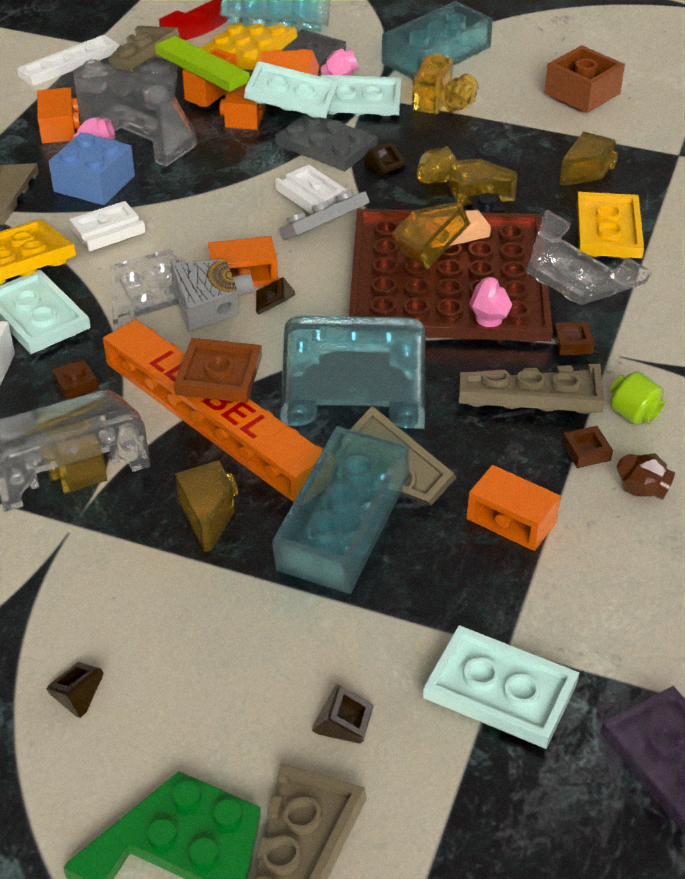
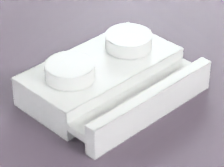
M309 164L286 174V179L284 180L280 178L275 179L276 190L310 214L313 213L311 207L325 201H329L330 205L337 203L335 197L347 192V189Z
M126 201L69 219L71 231L83 245L87 246L89 252L146 233L144 221L139 220L136 212Z

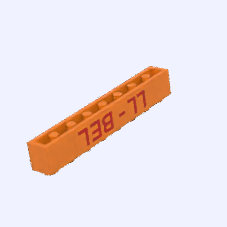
M135 319L103 337L107 365L296 505L329 482V455L324 449L308 441L296 429L287 426L269 410H264L249 399L248 403L175 395L174 383L185 353L180 351L175 344L169 343L160 337L152 328L146 327Z

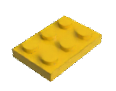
M578 192L576 204L579 255L642 259L644 241L639 195Z

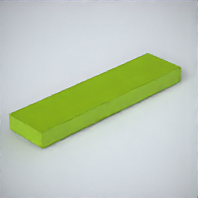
M177 36L170 37L154 45L155 54L228 92L247 84L250 79L249 72Z

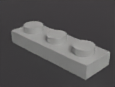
M350 190L336 196L337 203L330 205L329 201H325L311 207L313 213L305 216L303 211L288 217L287 221L289 224L278 228L282 239L285 240L370 203L366 191L354 195L353 191Z

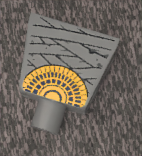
M222 259L171 263L172 288L188 331L236 316L238 314L239 296L254 293L251 275L244 274L232 277L227 262Z

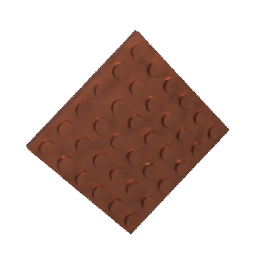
M357 208L348 335L461 338L465 340L492 339L498 341L521 340L530 342L551 341L552 320L541 214L480 212L491 226L490 237L432 250L420 233V222L463 212ZM486 277L497 279L499 286L505 289L512 302V307L507 317L503 319L500 325L495 327L480 325L476 321V314L469 306L476 285Z

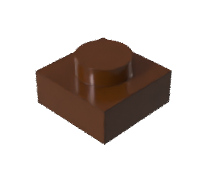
M588 322L554 323L553 335L559 355L593 354L595 342Z
M85 359L71 362L52 370L53 380L66 401L99 389L98 379Z
M598 426L563 433L562 445L576 468L611 461L613 449Z

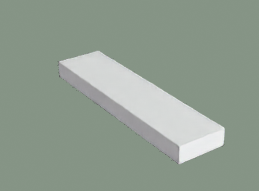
M102 35L17 68L18 77L33 87L110 57L119 47V44L109 37Z

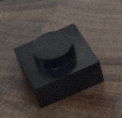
M482 193L469 196L468 198L469 210L478 209L479 212L505 213L498 193Z

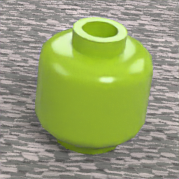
M638 371L629 374L627 377L620 375L610 388V392L613 394L611 408L635 425L644 422L649 424L654 421L664 408L666 402L662 399L664 393L662 387Z

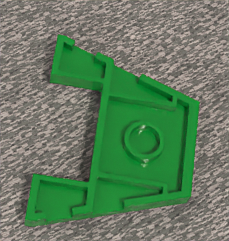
M178 771L70 859L63 868L65 877L67 879H114L128 856L133 854L184 879H248L261 820V809L253 803Z

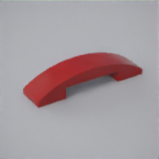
M211 0L186 13L177 10L160 18L159 25L160 27L178 28L179 36L183 40L193 39L209 33L226 23L236 11V0Z

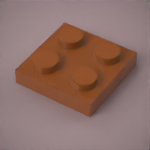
M191 338L174 383L175 395L248 403L262 358V345Z

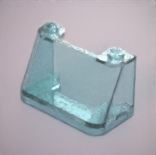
M296 316L288 320L285 324L283 338L281 422L287 426L307 425L315 419L317 405L389 407L390 420L395 425L402 428L425 429L426 332L424 325L420 321L413 318L346 316Z

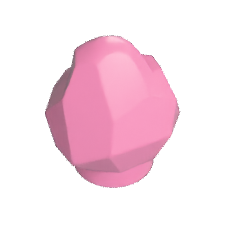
M352 48L346 51L344 49L333 51L327 57V62L320 67V74L351 76L353 74L352 71L359 69Z
M97 117L85 120L73 136L74 139L82 132L91 133L94 136L105 139H115V132L112 123L107 117L103 119Z
M486 277L476 285L469 306L476 314V321L480 325L495 327L500 325L503 319L507 317L512 307V302L505 289L499 286L497 279Z

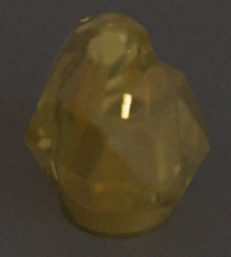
M462 74L459 78L455 77L446 83L444 107L447 111H464L475 101L479 85L474 77Z
M447 145L441 149L427 150L420 157L417 178L425 184L447 182L454 173V168L460 164Z

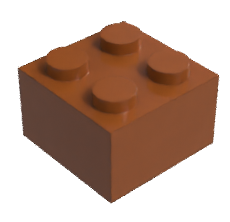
M581 45L548 63L544 93L554 97L559 102H565L575 107L578 111L588 113L621 93L625 64Z

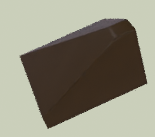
M392 140L369 149L363 158L368 166L382 176L406 165Z
M284 277L256 291V312L258 314L287 301L295 295V291Z
M77 662L50 683L46 689L52 697L72 714L81 718L86 714L104 673L101 668Z
M337 684L322 708L312 731L318 735L360 744L364 741L374 705Z

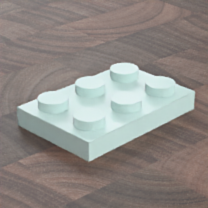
M258 61L245 88L244 98L253 100L258 104L266 103L278 106L286 111L293 110L305 113L310 117L326 119L337 91L338 81Z
M321 75V77L338 81L337 91L328 114H379L385 117L399 115L402 78Z
M40 269L32 275L22 276L0 285V321L9 323L11 334L30 354L91 328L89 317Z
M459 625L424 686L423 698L547 749L577 685L579 672Z

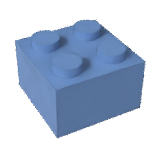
M81 132L49 160L54 192L100 205H105L135 176L131 145L120 143L114 139L97 137L91 133Z

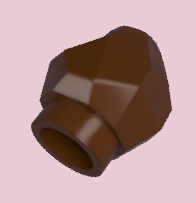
M656 453L644 455L627 454L617 464V471L623 482L624 491L638 497L655 496L663 500L675 476V472L667 469V464Z

